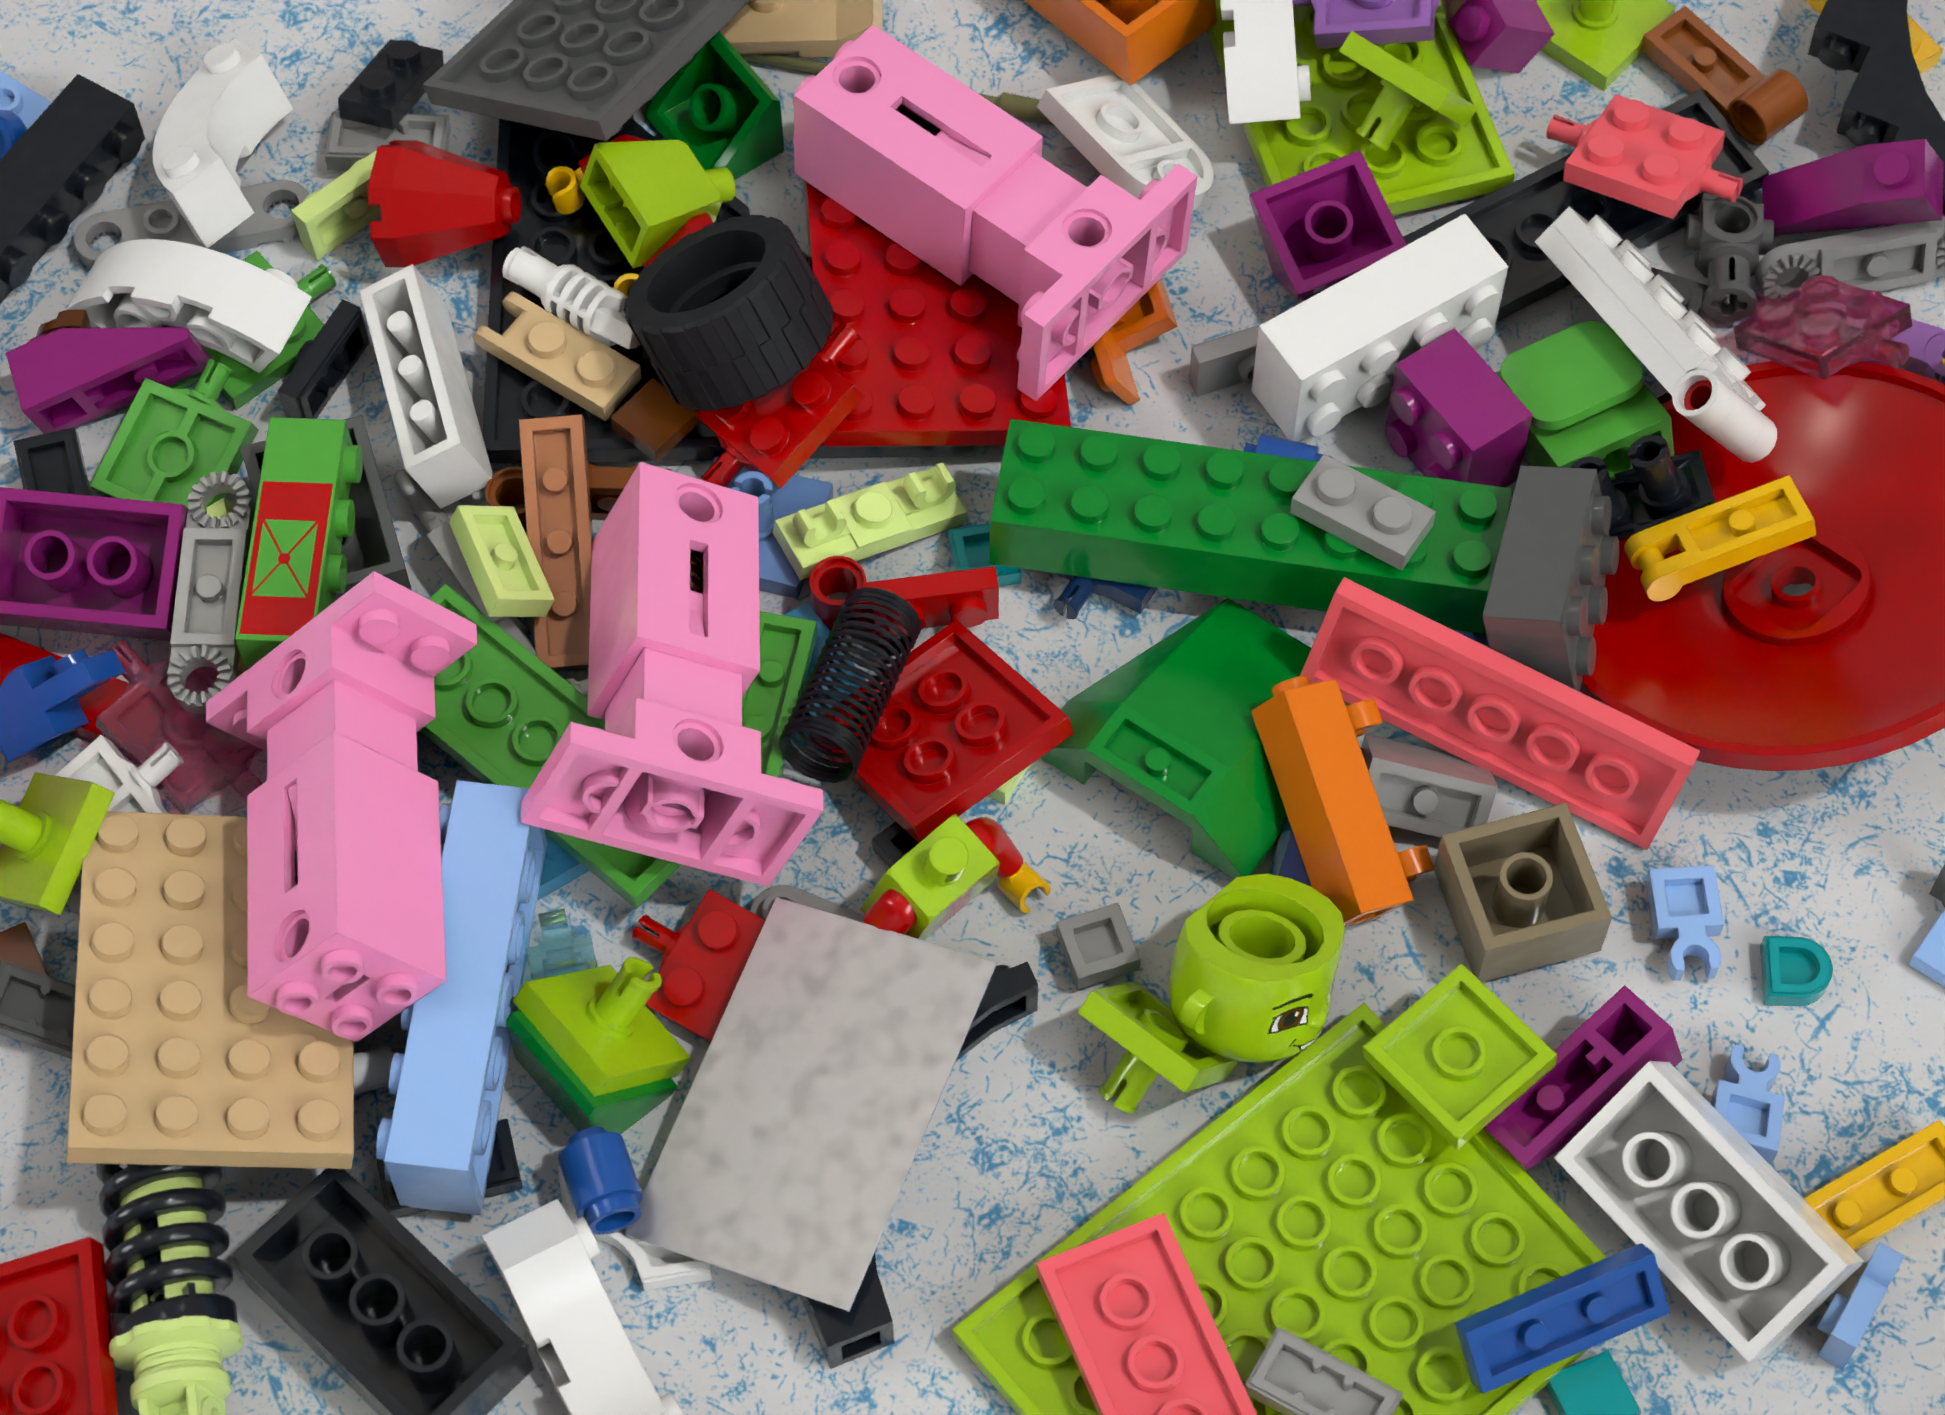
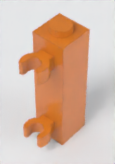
M1299 676L1274 685L1271 688L1273 697L1251 710L1312 888L1329 898L1340 910L1344 927L1380 918L1413 901L1408 882L1417 879L1416 875L1431 872L1435 868L1427 845L1413 847L1398 853L1395 848L1357 737L1365 734V728L1378 726L1383 723L1375 699H1367L1346 706L1336 679L1310 684L1308 676Z

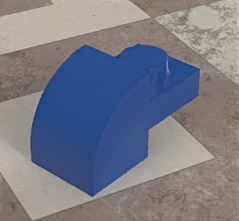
M80 649L58 661L51 655L21 665L5 678L0 686V748L8 763L41 751L89 723L77 700L125 673L114 650L89 658L85 649Z

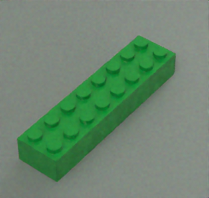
M1010 419L990 518L989 564L1327 612L1335 591L1345 577L1452 630L1486 634L1482 615L1510 509L1512 488L1349 466L1436 511L1433 527L1401 571L1290 513L1292 497L1318 461Z

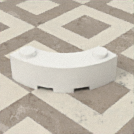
M1220 0L1222 20H1234V31L1223 32L1229 124L1300 118L1299 102L1311 101L1309 65L1297 66L1292 0Z
M236 38L231 42L217 45L205 55V64L186 82L166 110L159 124L153 145V166L157 177L196 239L206 248L212 246L254 214V211L241 192V179L236 173L238 159L251 155L262 138L282 118L294 110L262 54Z
M140 239L118 243L102 252L66 310H86L91 328H162L163 325L187 327L201 345L225 354L260 373L280 355L312 297L298 289L294 279L280 270H263L227 254L184 242Z
M557 1198L482 1236L516 1311L519 1312L535 1346L539 1348L536 1350L538 1357L569 1415H683L671 1392L659 1397L635 1353L591 1262V1259L601 1255V1252L584 1217L572 1222Z

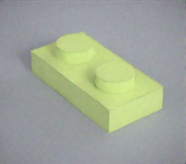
M376 151L366 158L358 160L348 171L319 191L307 196L301 204L291 210L303 248L317 261L369 225L370 221H374L381 216L380 205H369L368 184Z
M458 505L449 524L489 617H546L555 599L515 508L509 506Z

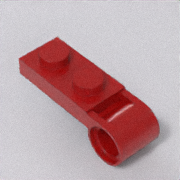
M832 556L817 563L809 577L811 606L830 631L833 629V623L837 620V615L841 612V606L845 599L832 600L827 598V596L837 592L850 594L853 590L864 587L882 588L905 599L918 613L922 623L921 630L924 628L946 626L956 619L966 628L978 626L986 620L999 619V585L995 566L867 582L863 568L855 560L844 556ZM861 601V602H857V603H853V604H852V605H855V604H873V605H877V606H880V607L889 609L890 611H892V612H894L895 614L899 615L898 613H896L895 611H893V610L890 609L889 607L880 605V604L875 603V602H865V601ZM872 609L852 610V612L871 613L884 617L896 624L908 635L907 630L897 620L885 613ZM855 617L857 621H866L879 625L894 635H899L894 629L880 621L865 617ZM865 627L876 634H882L877 630Z

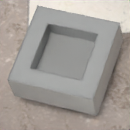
M1119 903L1056 922V934L1077 989L1140 970L1141 959Z

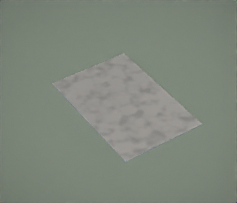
M776 897L644 1190L643 1199L639 1203L642 1212L641 1217L627 1228L625 1235L850 1311L997 962L890 930L879 929L873 925Z

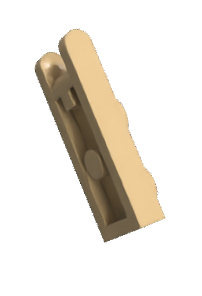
M510 292L502 301L504 308L516 317V320L500 335L482 325L473 334L474 341L482 349L604 421L611 416L642 379L639 364L515 292Z

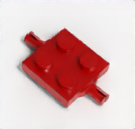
M841 320L840 324L827 337V342L821 352L816 354L813 361L804 370L798 372L792 377V380L783 386L775 388L759 399H753L737 407L721 408L717 411H703L701 409L696 414V417L718 436L721 446L725 451L700 477L704 481L726 487L745 467L750 471L765 474L770 481L781 489L863 399L864 395L850 381L843 377L840 368L836 365L861 337Z
M708 889L690 921L682 926L677 933L653 920L649 915H643L638 921L640 925L659 937H655L635 926L632 932V939L663 955L660 970L658 971L662 979L661 986L652 994L645 1005L650 1010L710 1044L766 920L711 889Z

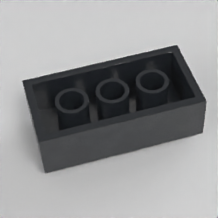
M325 1169L231 1255L245 1283L378 1415H487L534 1369L525 1342L345 1169Z

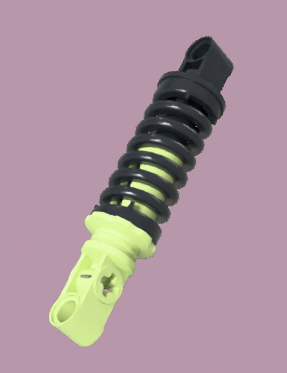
M96 1164L97 1177L104 1184L99 1193L100 1211L107 1218L102 1227L103 1245L111 1253L105 1262L106 1280L114 1288L108 1297L109 1314L112 1317L113 1327L112 1340L108 1345L109 1356L113 1358L115 1367L134 1372L135 1382L130 1386L132 1407L139 1410V1415H227L225 1399L231 1394L230 1375L223 1370L222 1360L236 1354L244 1344L241 1326L238 1325L236 1303L225 1295L216 1294L225 1290L233 1281L231 1265L222 1259H217L229 1247V1233L220 1225L213 1224L223 1217L226 1212L225 1198L217 1191L210 1190L221 1181L222 1166L127 1164V1168L123 1169L120 1167V1164Z

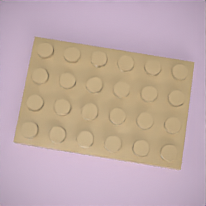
M107 811L87 857L82 860L67 1163L352 1169L354 1156V1041L339 1037L331 1031L295 1016L284 1014L274 1007L248 997L247 817Z

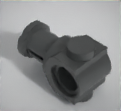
M1741 196L1736 199L1735 203L1719 197L1714 200H1703L1700 215H1687L1684 249L1694 251V266L1708 279V288L1702 295V310L1714 320L1736 322L1753 314L1757 307L1756 293L1750 288V278L1755 275V270L1759 265V255H1765L1772 250L1774 221L1764 219V204L1753 203ZM1726 294H1729V304L1726 305L1723 299Z

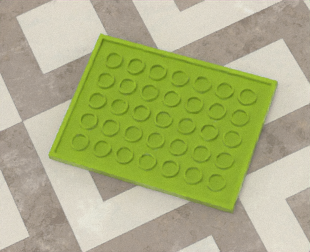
M1362 1003L1037 1262L1165 1213L1244 1387L1278 1326L1402 1392V1400L1394 1415H1512L1542 1390L1553 1376L1569 1367L1589 1349L1483 1394L1471 1381L1455 1322L1607 1257L1520 1165L1483 1129L1460 1149L1456 1150L1363 1058V1046L1387 1026L1365 1003ZM1036 1263L952 1329V1338L1018 1415H1099L1037 1276ZM1249 1396L1257 1415H1283Z

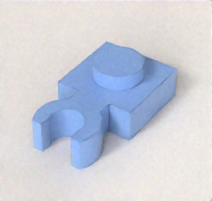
M1715 866L1649 869L1645 881L1654 939H1674V944L1667 959L1669 976L1673 981L1681 980L1685 971L1683 958L1686 956H1696L1705 965L1706 978L1715 979L1721 964V952L1717 944L1707 936H1720L1724 927Z
M1736 1044L1724 1067L1726 1081L1718 1080L1712 1093L1711 1105L1772 1165L1779 1150L1785 1096L1769 1091L1780 1072V1059L1778 1055L1770 1053L1761 1072L1752 1071L1743 1063L1744 1046Z
M1879 1242L1850 1297L1847 1298L1838 1292L1835 1293L1817 1329L1829 1335L1818 1354L1819 1358L1841 1370L1844 1369L1861 1341L1888 1286L1905 1256Z

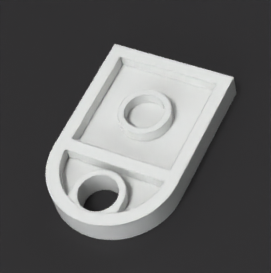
M1115 73L1048 88L1037 105V108L1104 177L1136 198L1139 197L1150 181L1153 179L1160 181L1177 164L1198 176L1193 211L1201 205L1213 184L1214 171L1206 154L1136 82L1130 86Z

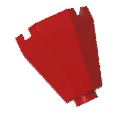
M393 140L389 142V145L377 147L368 184L369 205H380L381 221H370V233L373 244L385 267L417 265L503 237L510 233L512 223L519 221L521 215L520 191L517 187H512L506 172L418 140Z

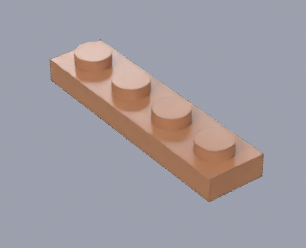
M582 414L519 420L527 538L555 599L546 617H533L535 650L538 653L536 657L553 671L588 668L593 529L585 421Z

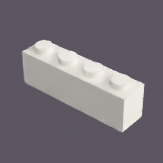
M412 264L360 290V295L405 470L438 507L442 509L486 487L489 479H492L493 473L447 305Z

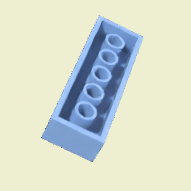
M456 780L452 804L442 803L440 808L441 843H444L441 860L446 981L401 1012L402 1030H409L405 1054L395 1053L391 1062L389 1093L397 1095L392 1119L382 1118L376 1144L377 1159L384 1160L385 1181L392 1182L401 1206L473 1215L482 1214L487 1176L489 1174L496 1135V1125L498 1123L511 1050L506 1019L511 1012L518 1011V1007L513 1002V999L522 988L547 847L545 830L543 828L520 823L521 801L529 788Z

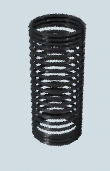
M864 587L853 590L841 606V612L833 623V629L825 640V646L821 649V654L817 657V662L813 665L808 681L805 683L800 698L792 710V715L788 718V723L784 726L782 735L779 738L778 746L785 760L805 776L821 782L838 783L850 780L859 769L861 760H863V754L867 751V746L871 742V737L875 733L880 717L883 716V711L887 707L891 693L895 690V684L899 681V675L903 672V667L906 665L911 649L914 648V644L921 632L922 623L918 613L902 597L882 588ZM861 601H865V602H875V603H878V604H880V605L889 607L890 609H892L893 611H895V612L898 613L899 615L895 614L894 612L890 611L889 609H886V608H883V607H880V606H877V605H873V604H855V605H852V604H853V603H857V602H861ZM872 609L885 613L897 620L907 630L909 636L907 637L896 624L884 617L871 613L852 612V610ZM855 617H865L880 621L894 629L902 638L897 639L893 633L881 626L866 621H857ZM865 627H868V628L877 630V631L881 632L882 634L886 635L887 637H884V636H881V635H879V634L873 633L872 631H870L869 629H867V628H865ZM845 634H849L852 638H847ZM841 643H846L848 647L842 646ZM852 643L859 644L870 651L881 654L886 659L878 658L868 651L857 648ZM837 651H841L844 655H839ZM848 652L857 653L863 658L878 663L881 667H875L870 663L866 662L865 660L854 657ZM833 660H838L840 664H836ZM844 660L854 662L858 666L873 671L876 675H870L859 668L851 666ZM834 668L836 672H831L829 669ZM841 669L851 671L858 676L866 678L873 684L865 683L856 677L850 676ZM825 677H830L833 681H828ZM838 678L848 680L850 683L863 687L868 692L859 691L843 683ZM821 686H826L829 690H824ZM833 686L842 688L850 693H853L861 697L864 701L854 699L847 694L841 693ZM817 694H822L825 699L819 698ZM830 695L839 697L842 700L850 702L855 706L859 707L860 709H854L845 705L844 703H840L834 698H832ZM813 703H818L821 707H816ZM826 704L845 710L848 713L855 716L856 718H851L846 715H843L842 713L833 710ZM809 712H815L817 716H812ZM823 713L837 717L845 721L846 723L850 724L852 727L845 726L834 720H831ZM861 715H867L868 718L864 719ZM856 723L863 724L864 727L860 728ZM797 732L807 744L817 751L831 757L850 758L851 761L843 763L822 758L804 747L796 738L795 733ZM804 732H809L822 743L843 749L847 754L833 752L819 746L809 739ZM852 732L859 733L860 736H855ZM789 736H791L792 741L798 746V748H799L803 753H805L806 755H808L809 757H811L812 759H814V760H816V761H818V762H820V763H823V764L828 765V766H834V767H827V766L821 765V764H819V763L813 762L812 760H810V759H808L807 757H805L804 755H802V754L792 745Z

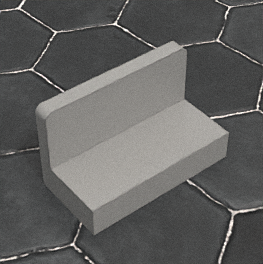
M1365 734L1361 748L1387 825L1441 838L1443 834L1487 823L1498 789L1491 771L1475 766L1452 754Z

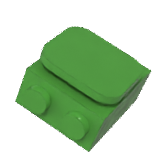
M1600 321L1577 323L1511 353L1502 362L1500 370L1495 372L1533 414L1524 456L1532 466L1570 468L1577 460L1583 457L1594 456L1604 460L1610 479L1613 480L1615 479L1614 474L1633 468L1629 461L1632 459L1628 457L1630 446L1637 439L1648 435H1657L1664 438L1668 444L1667 447L1670 450L1671 457L1675 456L1671 416L1644 383L1641 363L1622 339L1606 323Z

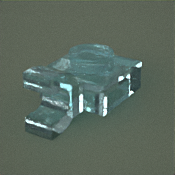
M565 909L538 914L543 936L538 939V946L525 948L532 980L598 967L591 934L578 937L577 931L569 930Z

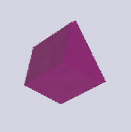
M1361 150L1249 194V200L1272 273L1297 300L1329 288L1407 245Z

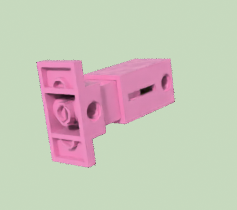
M874 25L868 28L855 41L849 40L844 43L836 53L834 60L816 76L810 75L805 78L794 94V174L961 286L972 274H975L1018 303L1017 325L1022 327L1021 345L1017 352V359L1019 360L1017 389L1035 401L1187 253L1197 175L1177 164L1160 181L1158 179L1150 181L1138 198L1103 175H1100L1089 187H1086L1041 157L1042 135Z
M639 462L592 541L587 716L605 720V731L600 728L570 722L521 801L520 823L767 887L774 881L824 809L822 789L761 773V731L742 726V697L760 671L759 516L757 496Z
M375 571L206 702V723L267 751V781L247 795L248 997L274 1007L284 1014L295 1016L331 1031L339 1037L355 1042L373 1032L446 981L439 787L437 780L418 772L416 732L436 718L434 677L477 645L475 623Z

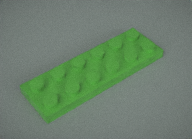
M444 584L429 598V600L475 623L477 645L434 677L436 718L419 731L481 782L530 788L570 722L600 728L605 731V720L587 716L588 698L448 585ZM544 829L545 834L636 909L682 865Z

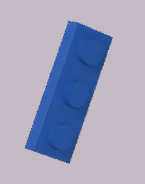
M1640 1243L1457 1321L1455 1326L1471 1381L1484 1394L1668 1315L1670 1311L1655 1255L1649 1248Z

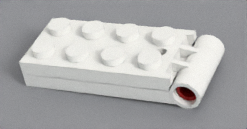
M1569 206L1543 232L1535 243L1671 394L1673 405L1677 412L1743 462L1752 463L1760 461L1769 455L1777 440V428L1772 420L1760 412L1766 404L1744 381L1751 373L1749 368L1727 347L1721 348L1714 340L1717 336L1715 331L1693 310L1687 311L1681 304L1684 298L1668 281L1659 274L1652 280L1655 276L1649 269L1652 263L1639 249L1627 239L1620 246H1617L1622 241L1621 237L1602 218L1595 215L1588 222Z

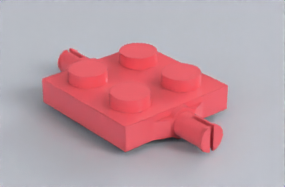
M1616 94L1599 118L1590 124L1583 125L1560 117L1557 114L1551 118L1548 124L1547 139H1553L1576 147L1565 162L1563 181L1674 219L1686 201L1702 191L1735 203L1743 187V178L1711 169V165L1723 150L1725 131L1705 125L1694 119L1685 118L1646 105L1638 100H1632Z

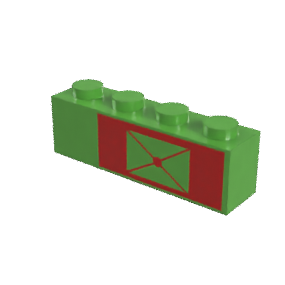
M270 417L235 637L246 670L334 602L335 593H344L347 560L346 556L341 554L343 537L351 538L353 536L355 526L354 502L352 499H349L351 483L360 482L363 468L361 446L352 444L346 420Z

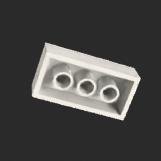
M1463 214L1259 325L1251 391L1288 440L1298 442L1311 434L1315 437L1321 436L1333 429L1340 422L1341 418L1361 406L1364 408L1374 407L1385 400L1391 393L1396 363L1455 328L1474 350L1483 346L1495 331L1508 265L1469 217Z
M1649 1061L1554 1157L1636 1245L1642 1243L1654 1253L1658 1268L1748 1362L1767 1358L1865 1262L1670 1062Z

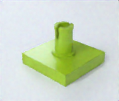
M1536 0L1555 34L1541 51L1604 92L1642 53L1640 48L1643 35L1673 15L1676 7L1665 0Z
M1353 31L1349 33L1339 50L1340 53L1382 78L1380 84L1384 87L1360 127H1357L1355 132L1385 151H1388L1391 147V142L1414 105L1420 107L1424 103L1465 128L1478 108Z
M35 772L19 807L0 799V843H2L0 848V901L61 915L82 869V860L87 857L115 792L94 782Z
M636 957L625 959L618 973L611 965H605L527 981L513 999L515 1005L595 1097L676 1077L691 1059L690 1055L645 1005L652 994L661 986L662 979L657 972L653 973L647 982L644 981L654 967L642 959Z
M1462 963L1363 1046V1058L1456 1150L1460 1149L1555 1067L1557 1054Z
M1136 981L1092 990L1077 1012L1127 1049L1107 1081L1099 1088V1093L1107 1101H1110L1113 1095L1118 1097L1113 1106L1129 1114H1134L1137 1111L1138 1104L1158 1074L1186 1093L1227 1080L1238 1063L1237 1060L1210 1052L1191 1040L1175 1021L1171 1007Z

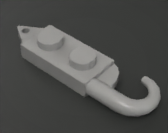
M400 469L394 474L396 485L429 532L427 537L479 611L536 656L538 653L527 637L531 632L520 617H489L449 524L450 519L444 510L438 507L406 470Z

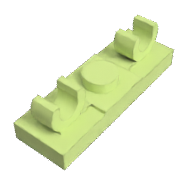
M942 462L935 467L917 473L912 472L905 477L887 483L882 482L831 499L824 504L806 510L802 509L794 514L776 519L772 533L798 578L803 580L809 578L815 565L825 558L844 556L858 561L961 526L965 523L967 510L955 492L956 482Z

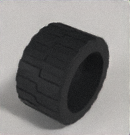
M763 215L737 216L722 222H715L692 234L686 235L671 247H667L657 255L656 259L646 265L640 272L637 280L632 283L627 293L628 298L624 302L623 310L626 314L625 319L671 399L677 404H683L684 408L692 410L703 409V411H717L721 408L737 407L753 399H759L775 388L783 386L792 380V377L798 372L804 370L813 361L816 354L821 352L827 342V336L831 334L834 325L833 307L790 228L777 218H766Z

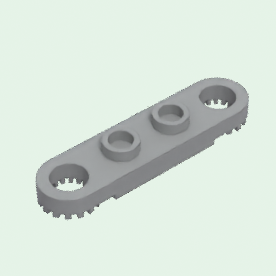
M277 180L241 187V192L254 211V214L208 249L221 253H230L257 248L259 243L276 240L277 242H283V239L286 238L289 241L294 240V236H299L293 215L283 219H276L267 215V212L271 211L270 206L273 208L276 206L275 202H278L279 205L282 204V200H285L286 204L292 201V205L298 206L309 196V193L302 185L290 180ZM172 200L96 213L83 220L74 234V244L79 258L85 267H89V270L98 256L104 252L92 249L90 244H94V238L96 240L100 238L99 234L105 237L106 232H109L110 236H113L115 233L116 237H121L119 243L140 239H160L204 247L196 239Z
M1943 216V220L1896 224L1778 246L1766 253L1759 261V265L1755 270L1756 284L1770 304L1774 303L1777 307H1780L1781 304L1784 307H1790L1791 303L1798 305L1802 301L1817 299L1819 302L1933 282L1935 277L1945 276V216ZM1790 264L1792 267H1797L1798 264L1800 271L1792 281L1781 285L1775 284L1774 279L1778 278L1776 273H1783L1781 268L1785 267L1787 270L1790 269Z
M222 471L221 474L211 472V476L199 478L200 482L191 487L192 492L191 494L189 493L187 498V519L182 538L167 683L177 703L183 709L196 714H206V702L235 680L238 672L240 651L235 637L255 515V502L244 480H241L236 474L233 473L231 475L226 471ZM229 493L238 497L236 502L238 506L233 508V514L232 512L227 513L228 517L225 518L222 515L220 516L221 519H218L217 516L211 518L209 514H205L206 505L214 496ZM212 667L218 670V682L215 681L213 689L211 687L208 688L209 692L200 691L201 694H197V692L193 691V693H190L188 689H185L186 679L195 669Z

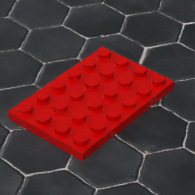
M804 180L810 267L833 307L834 325L832 332L842 320L861 337L836 365L840 368L843 377L850 381L864 397L823 442V447L1005 445L1010 419L1071 427L1065 373L1037 401L1017 389L1019 371L1017 352L1021 345L1022 327L1017 325L1018 303L975 274H972L961 286Z

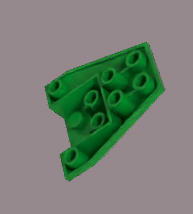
M1226 598L1068 700L1061 710L1069 716L1074 734L1040 758L1083 785L1096 769L1100 770L1191 827V853L1233 879L1253 875L1279 841L1286 811L1251 710L1273 697L1271 688L1274 685L1300 676L1311 647L1233 600Z

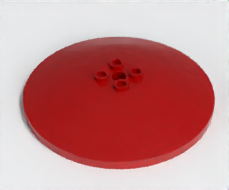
M1800 358L1746 365L1751 373L1744 381L1766 404L1760 412L1772 420L1777 428V440L1772 451L1762 460L1752 463L1743 462L1677 412L1669 392L1657 397V400L1671 416L1674 455L1700 449L1716 502L1790 475L1814 517L1816 536L1685 584L1675 596L1664 601H1653L1648 598L1640 582L1642 570L1632 567L1624 551V545L1628 539L1619 541L1620 554L1617 572L1615 575H1607L1604 585L1608 592L1606 620L1603 625H1595L1592 636L1596 641L1594 672L1592 676H1583L1580 692L1700 750L1697 761L1736 769L1798 771L1842 766L1901 749L1945 728V385L1911 371L1879 363L1850 359ZM1676 550L1674 552L1666 554L1664 559L1680 554L1681 552L1680 550ZM1807 583L1813 586L1809 592L1799 596H1790L1781 592L1789 584L1799 585Z

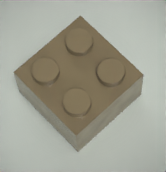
M1567 803L1441 836L1434 872L1472 973L1481 982L1601 951L1612 916Z

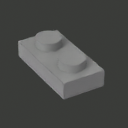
M1325 454L1292 497L1290 513L1401 571L1433 527L1436 514L1435 510Z

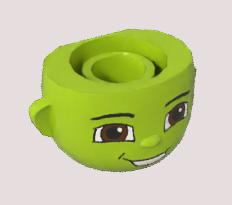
M1267 873L1236 877L1189 916L1183 924L1175 945L1169 979L1170 1003L1175 1021L1191 1040L1204 1049L1219 1056L1241 1062H1275L1292 1057L1316 1040L1322 1032L1328 1016L1335 976L1344 944L1345 927L1342 913L1329 898L1311 886L1294 879Z

